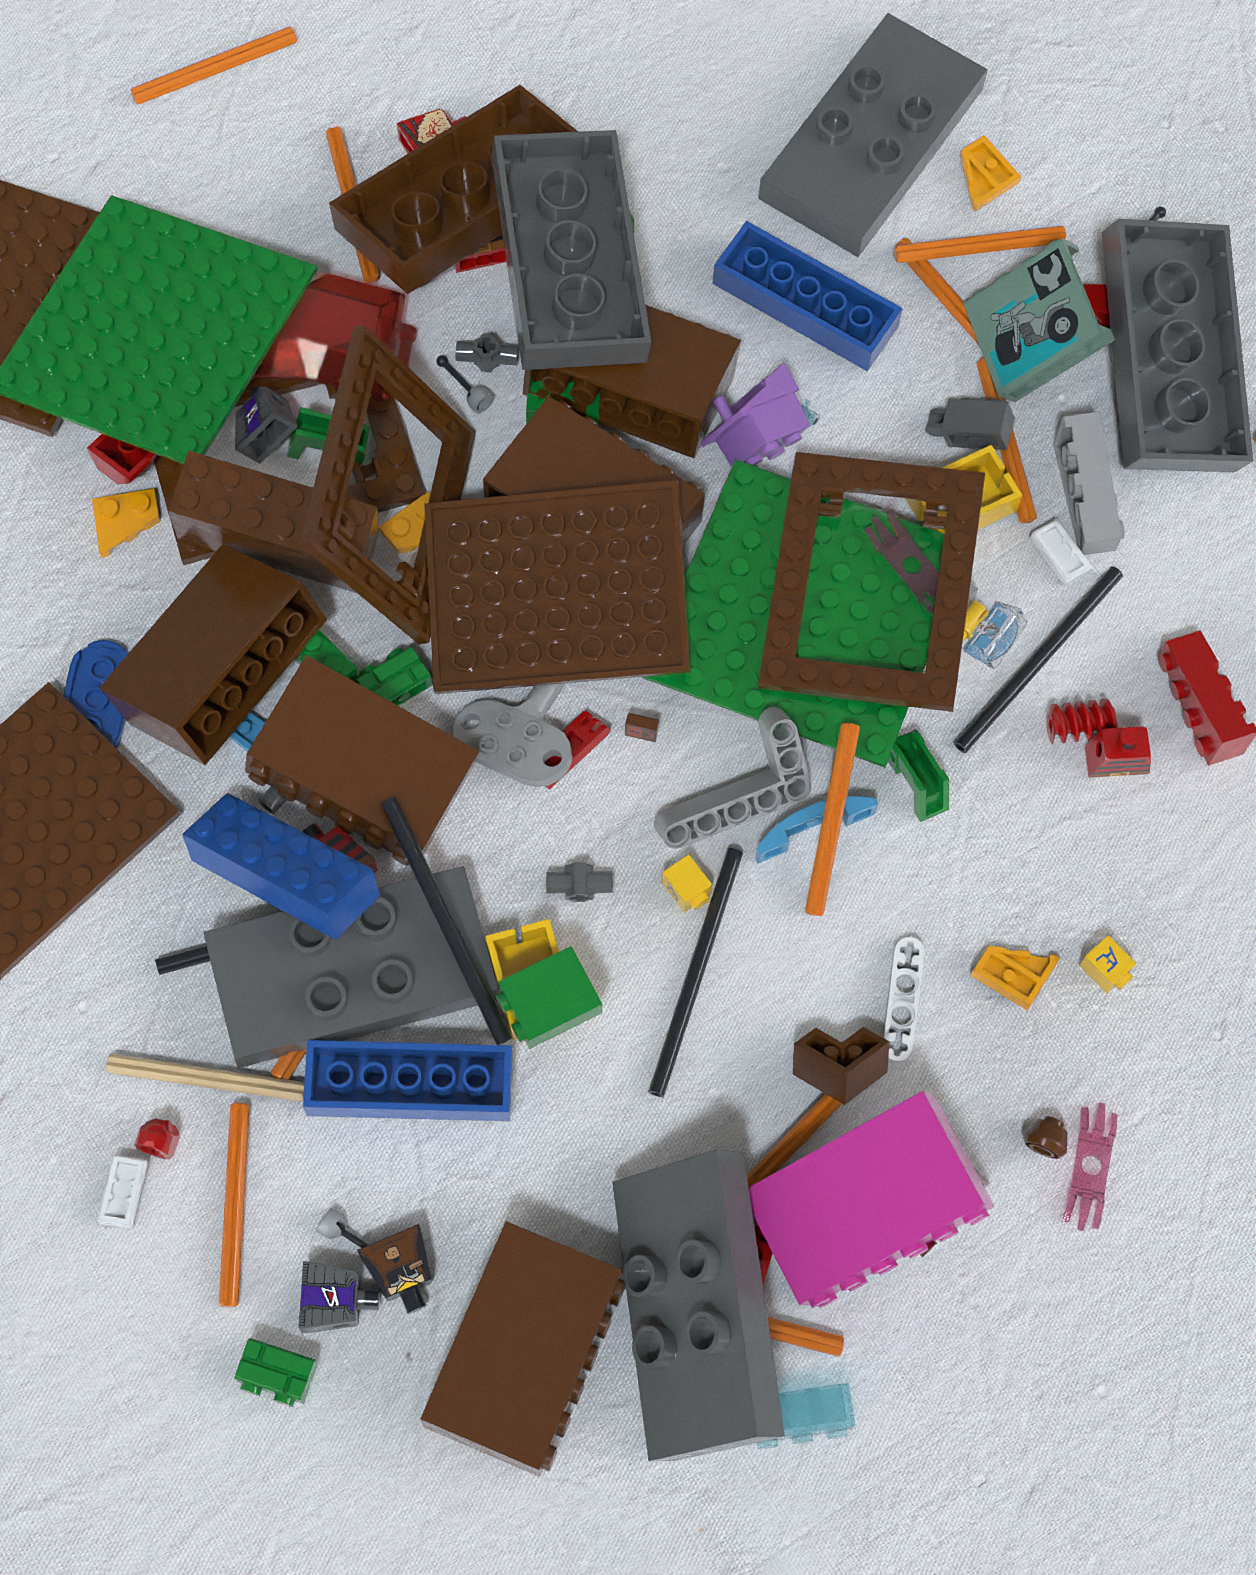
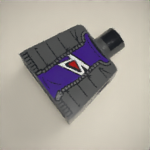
M266 386L254 388L251 391V398L236 413L235 450L260 464L297 428V423L288 400Z
M303 1261L298 1328L301 1333H314L358 1326L359 1310H379L380 1289L360 1288L361 1277L359 1272Z

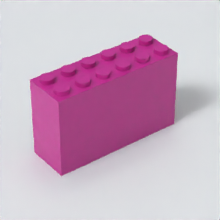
M925 1091L919 1092L749 1187L752 1214L798 1304L811 1305L812 1308L817 1306L822 1308L838 1299L836 1293L841 1290H849L851 1292L868 1283L866 1277L870 1274L875 1275L879 1273V1275H883L898 1266L896 1260L901 1257L906 1258L909 1256L911 1259L928 1250L927 1243L933 1240L943 1242L959 1233L956 1227L964 1223L974 1225L989 1217L987 1211L995 1207L936 1097Z

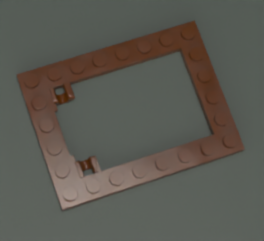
M363 324L353 327L299 545L417 644L421 645L429 643L431 637L425 520L414 568L406 561L399 562L396 571L402 576L399 581H394L349 542L353 538L356 522L354 521V516L344 509L343 506L374 379L442 442L428 503L461 500L476 431Z
M349 343L259 366L234 407L244 405L251 398V391L254 388L265 386L279 395L325 383L329 398L336 399L339 386H336L334 381L341 379ZM374 379L366 415L377 447L374 450L375 458H372L371 463L368 465H360V462L354 463L352 473L356 484L348 486L346 498L376 506L379 513L411 504L422 495H425L395 399ZM156 455L154 464L166 507L169 510L183 464ZM376 476L375 479L365 481V478ZM172 524L183 565L206 560L214 555L216 551L178 540Z
M796 452L758 687L760 689L953 712L985 473ZM844 492L926 501L923 527L945 530L925 673L796 658L818 516L840 518ZM821 498H830V504L821 503ZM938 511L947 512V517L938 516Z

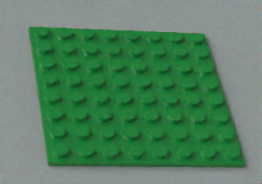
M111 195L1 364L0 395L184 464L188 450L202 455L206 454L318 268L311 263Z
M735 459L685 576L691 673L643 677V679L757 721L764 710L771 707L780 708L795 723L800 737L835 750L837 749L841 725L843 723L856 724L860 727L855 757L886 768L909 707L760 689L758 687L791 479ZM821 498V503L830 504V498ZM845 498L840 518L819 515L796 658L923 673L927 663L944 534ZM782 723L776 725V728H779Z

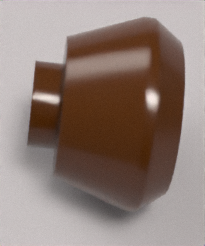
M1045 1116L1044 1119H1037L1024 1132L1023 1139L1025 1145L1032 1151L1048 1158L1059 1159L1067 1153L1068 1132L1063 1128V1122L1054 1117Z

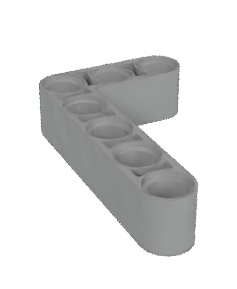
M777 707L768 708L763 711L758 720L770 769L664 809L657 814L654 820V828L668 847L673 849L685 847L801 802L808 797L811 791V781L795 723L783 710ZM779 723H782L781 726H780L777 730H774V728L776 727V725H778ZM789 751L784 758H781L785 752ZM796 779L792 785L788 786L791 781ZM766 791L763 796L759 797L762 792ZM734 802H737L734 807H732L731 809H728L731 804H733ZM707 814L705 818L698 820L702 815ZM677 825L673 831L668 832L671 827Z

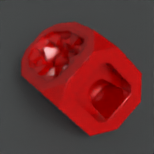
M155 1118L145 1122L140 1127L134 1145L137 1150L147 1155L161 1159H171L175 1154L180 1134L176 1126L169 1120Z

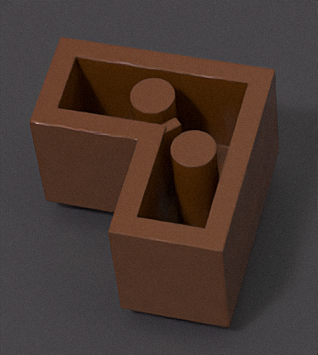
M865 1027L859 1029L843 1042L838 1041L818 1028H814L794 1043L793 1075L845 1105L887 1073L890 1041Z

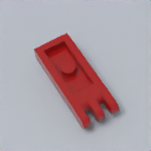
M587 710L583 711L562 731L565 733L572 748V762L568 772L610 733V728L605 724L601 725V721L596 717L593 718V715ZM552 756L548 758L545 765L555 767L561 762L562 758ZM558 781L545 787L550 790Z

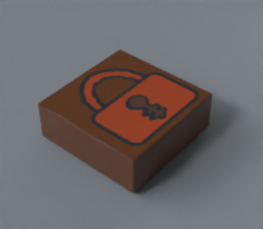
M632 713L627 714L625 736L656 742L659 730L658 719Z

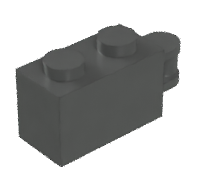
M971 398L949 399L946 409L934 408L930 410L925 431L931 436L944 437L948 447L983 449L992 445L996 450H1007L1015 417L1009 403L999 399H992L990 401L973 400Z

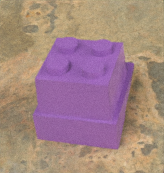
M786 364L780 365L731 408L724 396L715 399L713 403L723 422L701 442L702 447L704 448L706 445L716 442L731 467L735 459L756 466L763 461L764 457H767L769 460L775 459L785 452L784 446L789 447L802 439L800 434L809 428L810 424L795 394L799 388Z

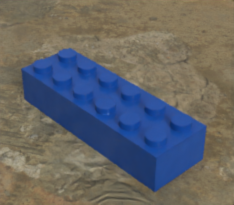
M748 221L743 224L714 265L712 284L867 372L899 327L903 308Z
M226 793L182 834L193 862L335 940L380 897L372 868L229 793Z
M307 1040L303 1108L307 1116L510 1121L512 1046Z

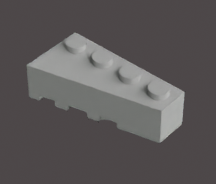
M1101 412L1064 416L1053 446L1077 546L1083 555L1116 551L1121 539L1124 538V525L1118 517V503L1112 482Z

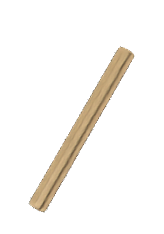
M110 1054L106 1063V1070L112 1074L295 1101L304 1100L305 1083L301 1081L118 1054Z

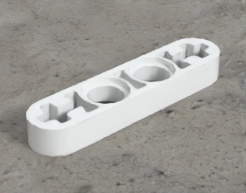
M913 937L900 939L896 944L892 958L882 1038L890 1041L889 1046H893L896 1032L903 1033L900 1047L906 1049V1051H901L899 1056L893 1055V1049L889 1048L888 1063L893 1065L905 1063L913 1050L925 954L922 943ZM906 946L912 947V952L917 954L912 957L910 969L903 968L906 956L904 953H900V951H905ZM900 977H908L913 981L914 989L909 993L900 992L896 987V980ZM897 1008L905 1009L910 1015V1021L905 1025H899L893 1021L892 1012Z

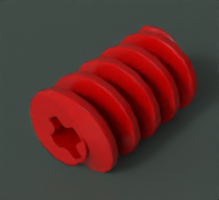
M1101 699L1099 705L1095 700H1089L1086 705L1082 701H1076L1074 707L1070 702H1065L1062 704L1061 709L1058 704H1051L1047 712V733L1051 744L1054 743L1055 735H1059L1061 742L1066 743L1067 735L1071 733L1074 742H1079L1080 733L1084 732L1087 741H1091L1093 731L1098 733L1103 729L1118 728L1115 709L1108 699Z

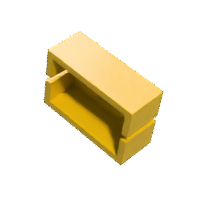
M992 445L942 467L985 473L978 530L1017 512L1023 495L1009 472L1003 475L1005 466ZM905 498L919 522L924 520L926 501ZM938 511V516L947 517V512ZM929 528L931 530L945 534V530L943 529Z
M550 919L521 926L522 943L516 944L514 928L485 936L498 988V981L559 952ZM510 1011L505 1013L512 1040H516L517 1037L511 1027L515 1020Z

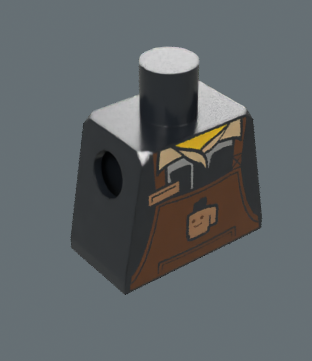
M419 1224L357 1250L362 1262L387 1302L401 1297L407 1314L417 1312L427 1306L420 1288L431 1284L432 1279Z

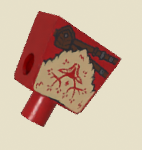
M437 109L397 123L398 140L408 154L465 119L466 116L451 122L443 110Z

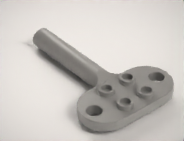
M565 684L533 686L524 702L514 707L493 700L476 701L466 706L457 715L453 724V737L479 750L476 763L525 785L534 787L551 785L568 772L572 762V748L565 733L544 721L545 715ZM470 720H478L480 722L473 730L463 728L466 722ZM558 756L562 760L557 766L549 767L545 765L548 758Z

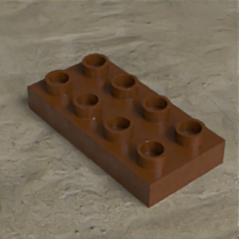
M519 84L329 202L334 229L405 293L409 294L417 288L428 284L434 277L465 257L473 255L481 247L502 234L491 159L494 136L578 131Z

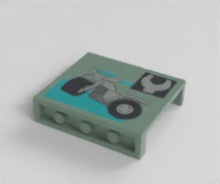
M1061 238L1060 240L1052 241L1046 246L1045 250L1035 256L1026 258L1019 267L1011 272L1000 275L996 282L987 288L976 291L972 298L963 303L995 388L1001 398L1017 402L1115 340L1111 329L1099 325L1072 259V255L1077 253L1079 248L1067 240Z

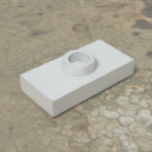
M1058 519L1031 533L1030 539L1065 587L1092 571L1093 567Z
M113 1154L97 1217L98 1223L127 1229L133 1228L148 1166L147 1160Z

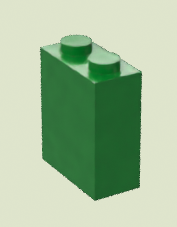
M572 946L498 981L500 993L496 994L499 1005L504 1013L510 1011L515 1020L511 1024L514 1034L519 1042L525 1040L529 1049L602 1014L603 1004Z

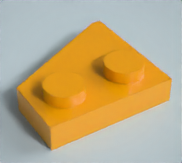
M985 135L961 150V164L972 209L975 212L1020 183L1022 176Z
M154 488L92 499L101 558L109 556L111 554L110 550L122 542L126 541L129 543L138 537L141 531L148 530L160 522L157 496Z

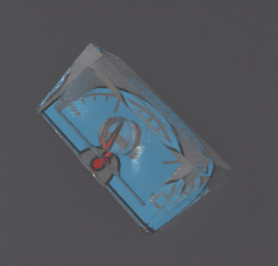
M995 601L988 611L989 614L974 631L973 637L962 648L964 652L993 669L998 667L1027 625V619L1021 608Z

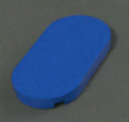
M98 640L89 643L88 647H85L82 651L80 649L72 658L63 696L117 749L122 739L126 720L99 687L128 655V652L116 642Z

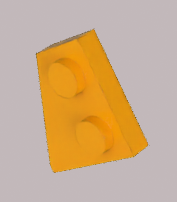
M429 492L379 526V532L398 554L411 552L419 547L425 520L424 503L429 502Z
M989 945L970 976L1028 1011L1060 957L1056 955H1049L1048 958L1032 956L1030 951H1009L1003 947Z

